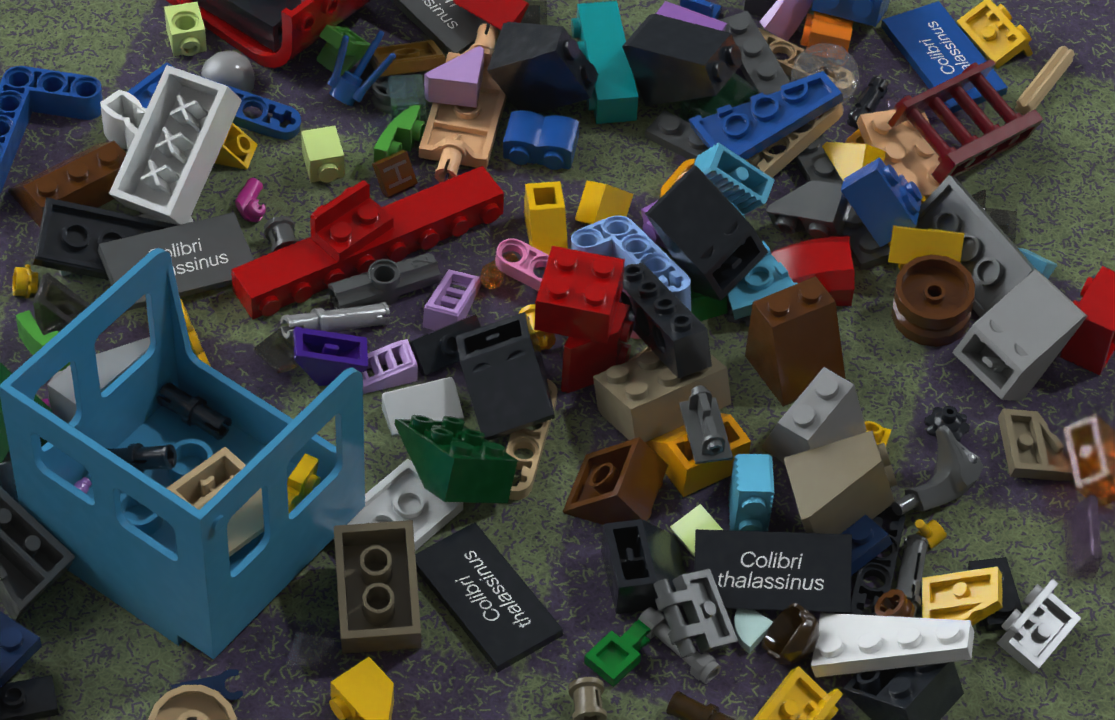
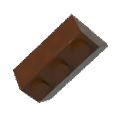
M114 140L98 143L9 188L8 192L34 222L41 227L46 197L95 208L115 199L109 192L126 153Z

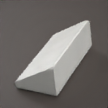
M452 377L382 394V411L392 437L400 436L394 425L395 419H411L412 415H422L442 421L444 416H452L464 420L458 392Z

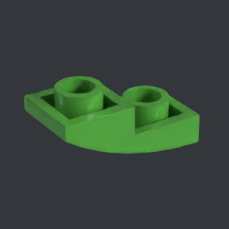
M412 105L387 126L374 147V162L401 150L411 151L415 140L421 141L425 130V121H421V106Z

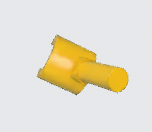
M922 519L916 520L915 526L918 529L916 534L925 537L931 549L947 538L945 530L936 520L932 519L927 524Z

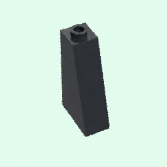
M191 0L192 2L198 1L199 6L274 52L281 48L282 45L281 11L285 8L293 10L301 4V0Z

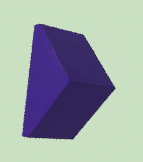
M302 327L294 328V360L318 386L329 385L348 368H355L361 373L367 370L368 350L366 337Z

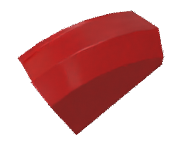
M828 236L809 239L771 252L778 263L781 262L786 268L789 277L794 283H800L816 276L835 300L836 306H852L855 290V269L853 267L849 236Z

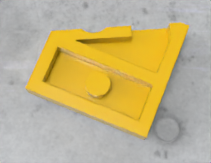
M998 566L922 578V618L970 620L973 626L1002 609V573Z

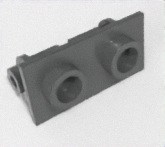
M705 386L694 387L691 390L692 394L689 396V401L679 402V407L695 464L733 459L716 397L712 398L711 392Z

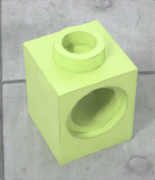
M198 1L165 6L166 29L173 56H193L198 52L207 51L205 27Z

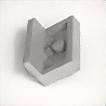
M1054 579L1044 589L1039 584L1032 589L1022 601L1028 607L1023 613L1017 609L1013 611L1001 625L1007 632L997 642L1000 647L1032 674L1040 668L1081 619L1080 616L1051 593L1059 584Z

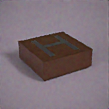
M401 150L372 163L381 191L386 197L418 184L407 151Z

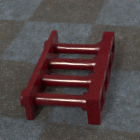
M992 59L980 65L975 62L968 66L961 74L915 97L907 95L894 107L896 112L888 122L891 128L909 120L938 154L940 164L931 175L939 185L949 175L956 177L1029 138L1044 120L1036 109L1024 115L1016 114L986 80L985 77L996 64ZM975 87L1003 119L1005 124L1001 127L999 124L994 125L966 91ZM953 98L983 132V136L980 138L976 135L972 136L944 102ZM931 109L962 146L958 149L954 146L949 147L921 113Z

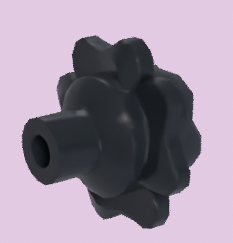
M946 406L943 409L935 407L932 414L925 417L924 420L925 425L928 426L927 434L935 436L936 439V430L942 425L947 426L958 442L961 441L962 435L970 430V426L966 423L967 416L957 412V409L953 406Z

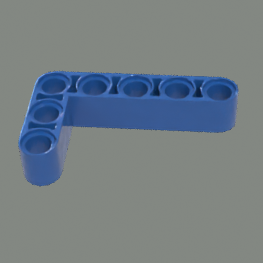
M15 66L6 70L0 82V194L32 112L83 120L99 117L101 115L100 102L103 101L102 85L97 78L27 66Z

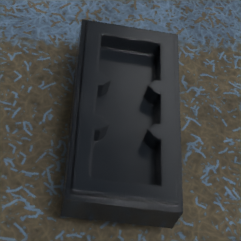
M476 314L409 341L422 376L460 361L456 336L481 327Z
M52 675L5 683L0 688V720H35L59 715Z

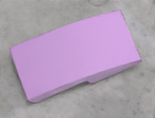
M777 0L759 22L769 32L788 41L803 21L813 0Z

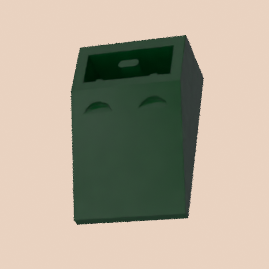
M412 415L411 419H395L394 425L426 490L444 502L508 503L518 460L506 453L504 446L489 442L484 438V433L469 429L464 425L465 421L452 416H444L442 421L433 420L422 415Z

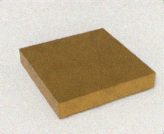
M433 40L377 47L370 59L372 67L376 70L391 53L396 54V58L380 77L428 71L446 63L445 55Z

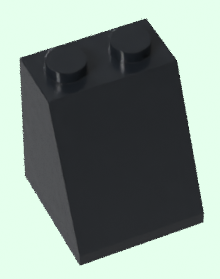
M659 14L649 15L622 46L645 106L716 96L742 64L741 51L735 44L731 33Z
M517 22L503 23L487 69L488 73L518 111L523 110L535 113L590 99L598 78L595 66L588 61L579 49L578 43L571 38L563 26Z

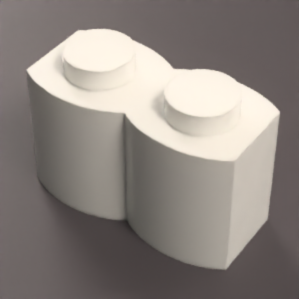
M118 90L100 102L103 131L109 141L114 140L121 148L128 151L147 108H142L139 100L132 94Z

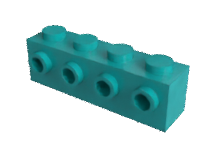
M617 1L577 4V18H571L572 37L578 38L579 49L588 61L595 66L598 73L592 96L586 100L588 111H594L596 124L637 121L638 93L634 75L622 47L626 39Z

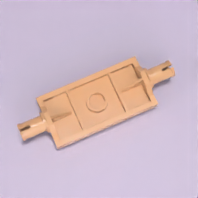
M482 24L478 27L475 43L464 52L466 53L479 45L484 49V74L477 107L433 102L419 146V158L439 161L434 175L440 183L444 182L447 173H449L448 180L456 177L460 165L477 168L483 165L487 169L507 99L505 93L487 71L494 52L495 42L499 35L498 29L491 24L488 34H485L487 24ZM448 52L446 62L462 54Z

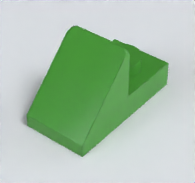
M326 25L320 37L327 42L317 56V61L333 72L342 38L344 35L349 36L341 75H343L345 71H349L364 56L370 43L347 27Z

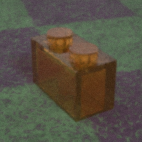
M1094 413L1064 427L1063 432L1076 490L1096 507H1100L1115 501V430Z

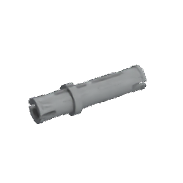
M385 302L326 311L323 308H313L310 313L283 315L281 323H287L288 326H281L283 336L288 339L294 337L293 331L295 327L333 332L378 325L385 326L389 324L390 317H383L382 315L390 314V310Z

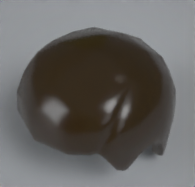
M793 603L785 608L774 620L762 641V647L779 664L786 666L797 664L805 660L815 650L820 636L818 621L808 610L797 603Z

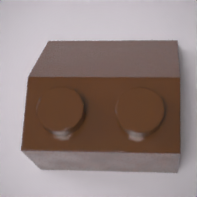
M640 437L586 454L563 513L602 525L638 519L648 521L656 496L663 485V478L668 464Z

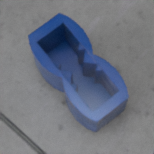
M513 111L510 114L503 140V159H509L517 165L537 163L552 170L570 169L579 139V121L566 116L552 115L545 117L531 111Z

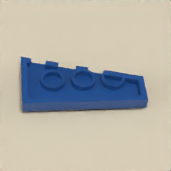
M821 71L782 85L781 90L769 95H764L762 92L751 96L750 102L733 108L729 104L718 108L716 114L701 118V115L690 118L689 122L691 128L708 149L719 142L744 160H747L844 100L842 92L826 73Z

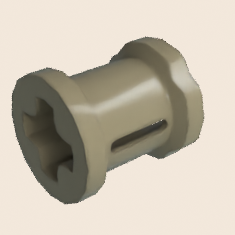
M582 677L573 680L569 684L568 692L573 698L575 710L572 714V720H607V712L602 707L601 695L605 690L602 680L595 677Z

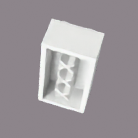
M166 65L109 194L130 209L172 224L181 225L188 223L242 100L226 85Z

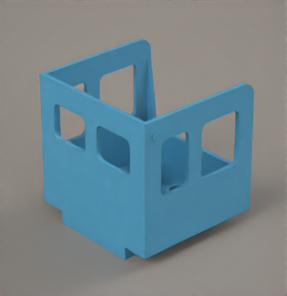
M161 248L149 252L0 384V400L19 504L75 556L68 571L179 646L186 640L213 660L334 538V526L347 525L365 507L362 373L355 368L344 370L294 419L290 418L213 369L194 354L172 266V258L167 251ZM145 295L150 333L149 348L143 356L101 392L95 342L108 326ZM70 362L77 409L73 419L67 423L36 403L34 397L42 385ZM169 382L173 383L192 397L200 396L205 399L207 406L229 417L232 420L231 426L223 424V426L229 428L226 436L217 440L198 426L185 424L181 416L158 404V396L166 398L159 393L162 387ZM334 416L336 446L316 434ZM40 437L47 441L42 447ZM133 443H140L144 447L171 444L176 450L177 462L175 467L170 470L153 469L145 470L142 473L107 449L127 448ZM223 447H227L246 464L200 510L167 489V487ZM306 453L319 459L317 476L321 477L320 484L289 513L288 477ZM83 477L88 478L92 483L87 494L74 486ZM262 488L264 532L229 557L228 522Z

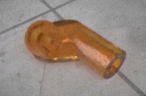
M513 252L503 255L506 261L518 262ZM495 260L482 266L480 282L488 289L499 288L505 276L496 266Z

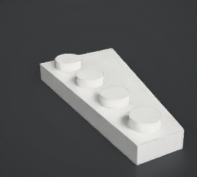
M820 613L818 624L820 636L813 652L811 667L816 678L971 660L974 630L970 620Z

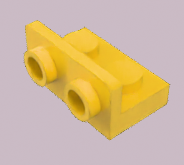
M983 0L956 21L962 31L987 59H992L996 63V69H999L1021 51L1027 57L1033 54L1029 42L1032 40L1029 33L1021 24L1015 27L1011 22L1013 19L1011 14L1002 4L996 6L991 0Z

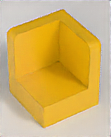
M587 180L575 220L591 225L611 216L621 215L627 217L634 194L607 184Z

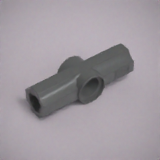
M426 253L397 263L392 260L382 259L373 262L366 273L328 284V293L334 309L365 306L373 303L379 304L381 302L392 305L398 301L402 294L440 283L441 274L432 253Z

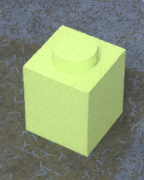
M336 126L301 131L302 154L310 183L317 181L327 183L337 178L345 177L344 153Z

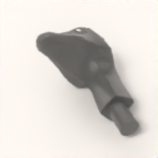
M942 425L936 430L938 453L933 478L926 484L906 489L905 496L892 503V510L897 516H901L910 510L925 511L946 504L961 497L978 480L984 468L981 460L958 442L947 426Z

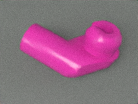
M249 178L235 200V206L244 220L248 222L260 221L266 212L265 204L260 206L258 203L259 199L257 197L263 189V184L256 178Z

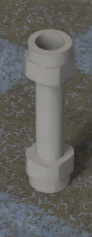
M653 607L646 609L638 618V620L651 629V632L646 636L650 639L656 636L681 657L677 645H672L668 636L671 630L667 625L665 615L659 612V610L656 611ZM696 650V654L682 658L691 666L690 674L705 684L716 677L721 670V666L716 662V659L708 652L700 654Z

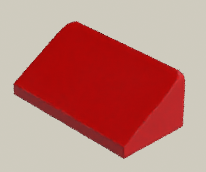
M453 0V3L499 30L502 29L503 23H521L530 4L525 0Z

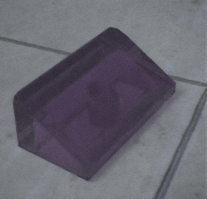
M1090 495L1063 515L1067 575L1071 577H1096L1102 560L1098 499L1096 496Z

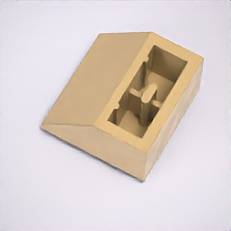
M223 447L171 484L167 489L200 510L246 464L227 447ZM262 488L228 522L229 557L264 532Z

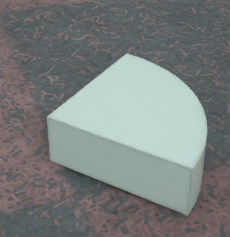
M737 609L734 617V631L741 647L750 654L764 639L773 621L756 610Z

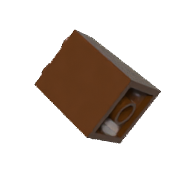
M816 276L753 301L745 357L783 407L795 402L823 367L846 379L836 302Z

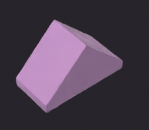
M479 45L425 73L424 98L428 102L476 108L484 74V49Z

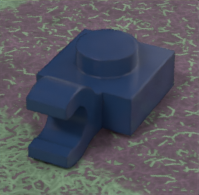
M228 669L219 675L169 685L170 690L182 685H203L218 691L227 700H235L243 696V691L229 692L225 688L227 678L239 675L237 669Z

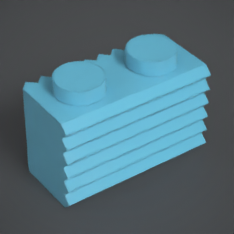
M719 142L710 147L709 150L699 154L694 163L730 202L734 203L742 215L748 214L767 202L775 181L772 177Z
M737 454L734 457L728 496L731 531L768 532L775 494L772 456L769 454Z

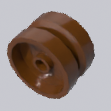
M930 254L916 257L905 264L897 275L892 307V319L896 328L907 339L920 345L933 347L949 345L962 338L969 327L975 295V283L971 273L960 262L940 255Z

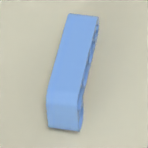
M621 215L611 216L578 229L571 235V249L625 259L624 267L643 262L691 311V281L689 276L628 217Z

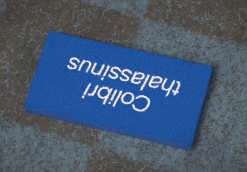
M939 1L882 19L881 28L929 89L961 74L968 66L975 62L978 65L986 62V59ZM992 68L985 77L986 80L1000 96L1006 95L1008 87ZM975 87L966 91L976 104L986 102L985 98ZM953 98L944 102L952 113L963 110Z

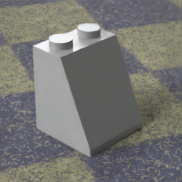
M823 367L776 424L762 445V449L785 463V457L865 433L867 430L855 385Z

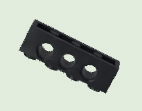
M643 262L624 267L623 289L619 302L630 305L629 321L634 322L633 331L677 378L712 367L708 329Z

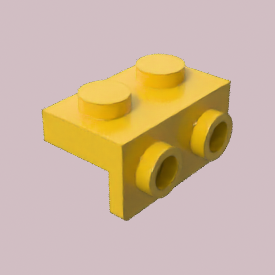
M797 666L789 672L753 720H831L839 710L835 704L843 693L838 688L826 693L809 675Z

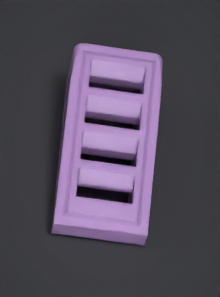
M449 269L424 307L423 327L435 331L466 318L482 284V278ZM452 283L455 285L465 287L467 289L466 291L452 288L450 287V285ZM448 294V295L455 296V297H458V298H461V299H456V298L448 297V296H445V295Z
M408 339L391 343L368 353L367 369L372 368L374 376L369 377L367 371L362 372L363 394L418 381V365ZM402 361L403 364L397 365L396 362ZM387 364L388 370L383 372L381 366Z

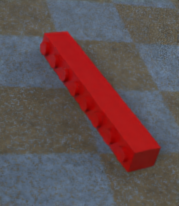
M482 165L383 206L382 208L394 217V227L339 263L314 242L311 237H308L231 269L233 292L252 320L263 315L272 316L286 305L307 301L313 294L327 289L328 284L368 272L369 266L377 260L387 259L397 263L402 261L408 254L419 249H431L438 241L450 236H461L469 228L481 223L489 224L494 222L500 215H503L504 192Z

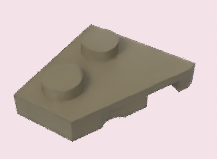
M1002 409L998 416L1010 477L1055 481L1080 480L1083 475L1082 468L1079 464L1072 466L1063 455L1062 450L1065 446L1056 435L1050 432L1048 424L1038 411Z

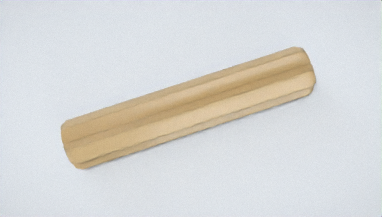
M1061 46L1056 50L1016 101L1015 110L1024 115L1038 107L1073 62L1075 53L1072 49Z

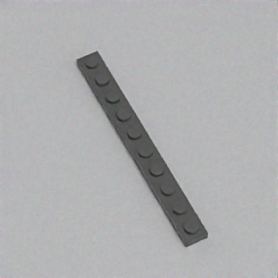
M748 10L720 19V21L727 23L725 32L732 34L735 44L741 51L742 64L739 68L755 95L762 92L764 95L778 92L781 90L782 85L790 83ZM807 123L795 130V132H806L810 129L811 125ZM823 135L819 136L794 158L807 183L815 180L843 184L842 178L822 148V145L826 143ZM851 206L842 236L847 235L850 237L852 258L858 268L864 270L888 263L889 245L885 244L880 247Z

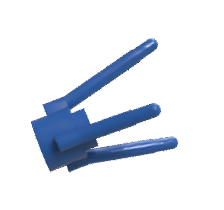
M383 31L377 33L354 73L345 71L341 76L349 42V36H343L333 74L327 83L332 86L329 92L331 96L349 106H353L356 101L361 102L366 91L396 58V54L391 53L362 84L363 80L360 76L384 36Z

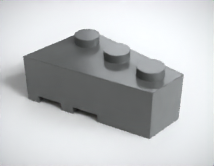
M0 487V599L9 616L14 621H17L69 570L75 556Z

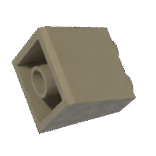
M873 431L784 458L806 533L841 534L865 514L869 518L874 519L895 501L890 487L897 486V481L885 444H876Z

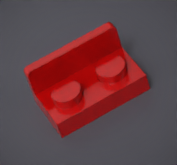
M362 180L355 186L345 189L341 195L326 205L319 206L311 214V239L340 263L393 228L394 217L370 198V185L365 180Z

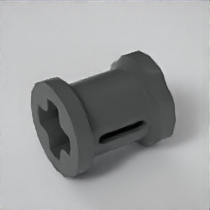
M274 217L264 225L265 238L271 241L272 244L271 253L299 241L295 238V225L290 217Z

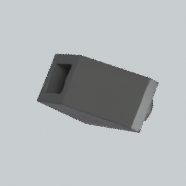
M811 180L768 205L766 212L773 226L783 233L793 234L796 231L808 233L815 238L842 236L851 205L841 192L842 185Z

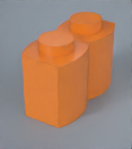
M814 11V14L807 13L800 44L807 46L805 54L845 63L852 35L853 21Z

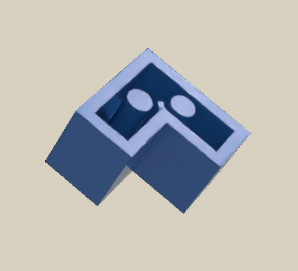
M880 157L844 178L841 192L880 247L891 241L893 225L910 228L916 227L922 200L920 190L913 181L908 183L903 174L898 176L895 169L890 164L886 166Z

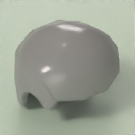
M235 51L217 52L205 61L201 69V77L249 93L254 88L255 76L250 61L246 56Z

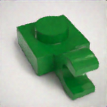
M638 620L621 637L611 630L584 655V664L614 687L640 663L641 654L639 651L650 642L646 635L651 632V629Z

